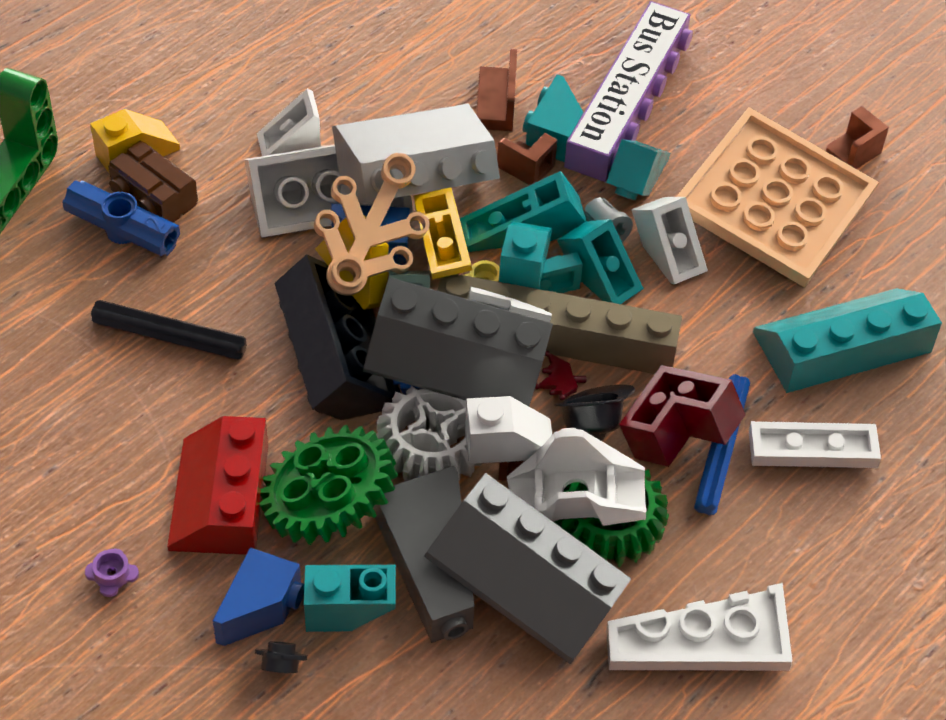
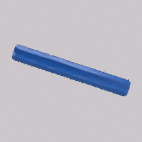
M733 374L729 379L732 380L744 409L750 380L746 376L740 377L737 374ZM739 426L726 445L711 442L694 505L698 513H705L709 516L717 513Z

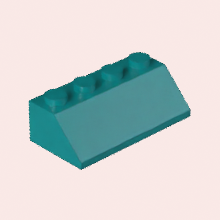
M896 288L756 326L753 328V334L786 393L932 353L942 322L924 293Z

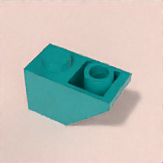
M557 74L549 87H543L538 98L537 108L535 111L530 110L527 113L522 130L527 133L526 144L530 147L544 133L557 139L556 159L565 162L567 140L584 112L563 76Z
M305 565L304 613L306 632L353 631L396 609V565Z

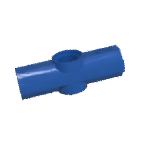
M74 180L67 188L65 198L62 201L64 211L104 229L108 239L118 244L132 242L159 256H168L175 248L180 235L179 225L138 207L135 197L126 192L108 193L83 180L80 182Z

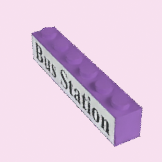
M650 1L567 140L564 168L604 182L607 181L621 139L636 140L640 129V121H647L650 116L654 102L653 98L655 96L660 97L663 93L667 81L666 75L668 73L673 74L677 68L680 58L679 52L688 49L693 35V31L688 29L691 14Z

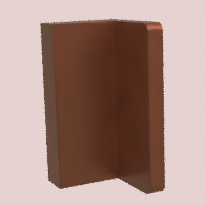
M510 48L509 68L480 66L476 115L487 130L513 131L518 49Z

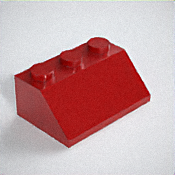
M222 416L183 439L167 545L168 551L247 555L250 548H257L261 514L259 503L262 501L260 492L264 488V481L262 479L265 476L268 455L266 418Z

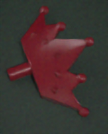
M546 351L545 356L548 357L550 365L543 368L542 372L549 374V376L539 384L536 383L535 389H551L549 394L552 396L560 395L559 399L563 401L565 397L576 393L578 389L577 383H586L587 377L573 376L570 363Z

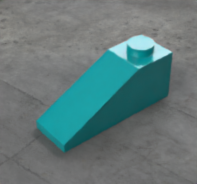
M561 171L459 218L468 252L503 248L508 225L513 221L552 228L550 241L564 236L586 222L580 196Z

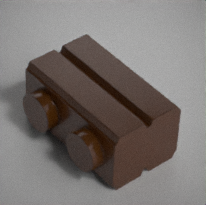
M141 140L128 148L126 154L121 153L109 163L108 168L111 180L109 185L112 192L131 194L135 197L138 207L168 221L175 222L180 218V214H186L197 205L196 180Z

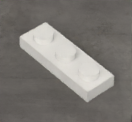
M755 421L750 423L749 441L752 466L878 468L881 460L876 424Z

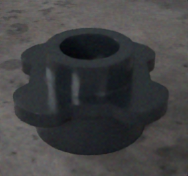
M269 641L268 649H255V654L262 655L261 669L270 672L298 673L299 660L306 661L308 655L296 652V644L288 642Z

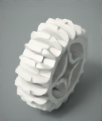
M411 386L406 391V395L395 392L392 403L384 404L382 415L377 420L378 433L376 435L378 439L383 438L396 461L394 468L397 474L403 472V479L405 481L451 466H455L460 480V474L471 477L474 472V466H481L482 464H469L465 434V400L427 389L417 390ZM406 426H408V430L402 432L403 429H404ZM465 436L458 445L450 448L452 444L457 443L458 438Z

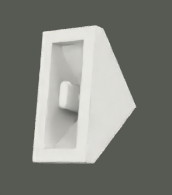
M307 88L257 133L262 156L321 147L320 118L313 91Z

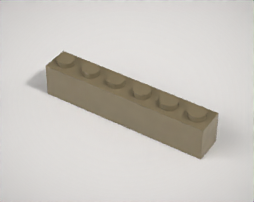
M459 274L441 277L437 289L440 292L468 299L470 288L475 287L516 299L551 313L550 323H553L546 351L553 355L655 374L661 365L673 367L682 321L681 315Z

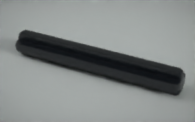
M97 300L91 310L92 321L96 324L237 360L242 359L246 351V338L237 334L103 300Z

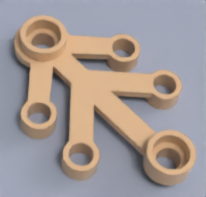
M394 153L386 158L381 168V177L384 182L366 219L355 194L357 190L355 181L349 176H339L334 180L331 187V196L335 201L341 203L355 240L349 253L338 231L340 224L339 216L332 210H322L315 218L314 230L318 235L324 237L332 258V262L329 264L326 272L327 282L338 294L354 295L364 288L368 277L388 271L398 274L404 273L413 262L412 252L404 246L393 248L389 255L363 261L370 247L406 236L411 239H420L429 229V219L421 212H413L404 220L380 226L398 189L406 187L415 174V164L406 154ZM390 170H400L403 178L395 179L391 176ZM340 184L347 185L351 193L343 195L338 192L337 186ZM328 218L333 222L334 227L325 229L321 226L320 220ZM410 221H419L423 226V230H413L410 226ZM396 254L403 255L406 258L407 264H396L393 256ZM341 271H349L353 275V281H343L339 273Z

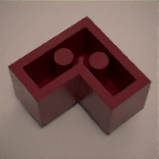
M661 365L619 423V426L635 459L669 467L689 437L726 445L746 414L731 379Z

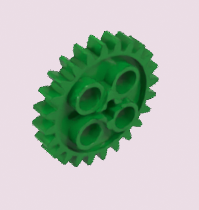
M344 425L338 434H334L332 428L328 427L323 437L318 438L317 434L313 432L310 435V442L304 444L297 440L295 442L297 450L293 453L282 451L281 454L285 459L283 463H271L270 467L274 474L263 476L262 480L266 487L261 489L260 494L263 500L259 505L271 528L276 529L282 538L289 535L293 543L304 537L307 544L311 545L318 535H321L324 542L327 543L331 538L332 532L336 531L342 537H346L348 526L352 524L356 528L361 529L363 527L361 522L363 516L375 518L377 515L373 507L388 503L384 493L395 490L391 480L398 477L394 468L396 461L383 438L378 439L375 431L372 430L366 434L363 427L359 426L351 433L348 425Z

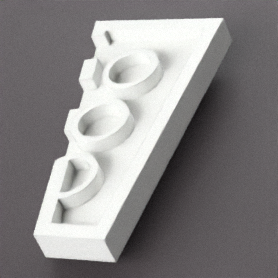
M783 583L770 585L766 591L748 595L747 591L729 594L726 600L705 604L704 600L688 603L685 609L671 612L661 609L611 620L607 623L609 670L790 671L792 665Z

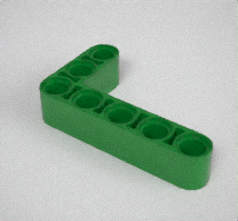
M5 68L0 73V120L5 138L0 144V234L51 164L58 148V136L46 80L11 68Z

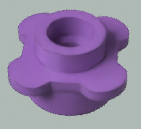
M108 549L100 552L94 558L93 563L86 566L85 576L88 580L95 581L100 586V593L103 596L112 597L118 593V589L124 584L136 581L139 571L137 566L128 563L126 555L120 549ZM110 571H116L114 575L108 574Z

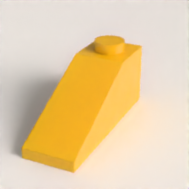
M452 188L414 195L416 212L425 214L430 223L429 229L422 239L432 279L472 271ZM419 222L420 230H423V226Z

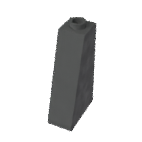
M451 466L394 485V491L384 493L388 503L386 505L374 506V511L377 515L375 520L431 643L442 639L453 640L463 636L468 630L473 629L474 621L473 592L424 557L429 547L462 503L458 472L455 466Z

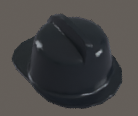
M631 385L601 386L581 391L562 403L554 404V406L561 407L566 428L583 430L602 441L606 433L619 429L623 401L636 390Z

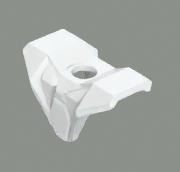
M564 428L554 432L532 456L507 476L509 490L553 522L559 519L594 517L599 518L604 526L646 520L645 467L583 430ZM574 482L583 483L588 487V491L563 492L567 485Z

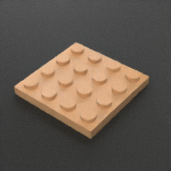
M748 107L676 197H686L693 222L805 288L874 193L879 182Z

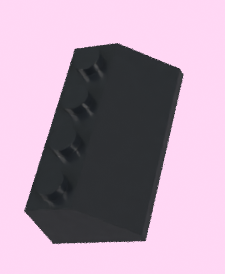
M306 254L274 284L279 297V306L283 311L289 330L288 336L293 344L298 360V369L302 374L307 390L308 402L312 410L340 420L382 412L385 403H392L395 392H401L399 386L393 384V380L363 372L376 322L373 308L364 310L352 295L346 296L335 292L327 282L326 272L328 265Z

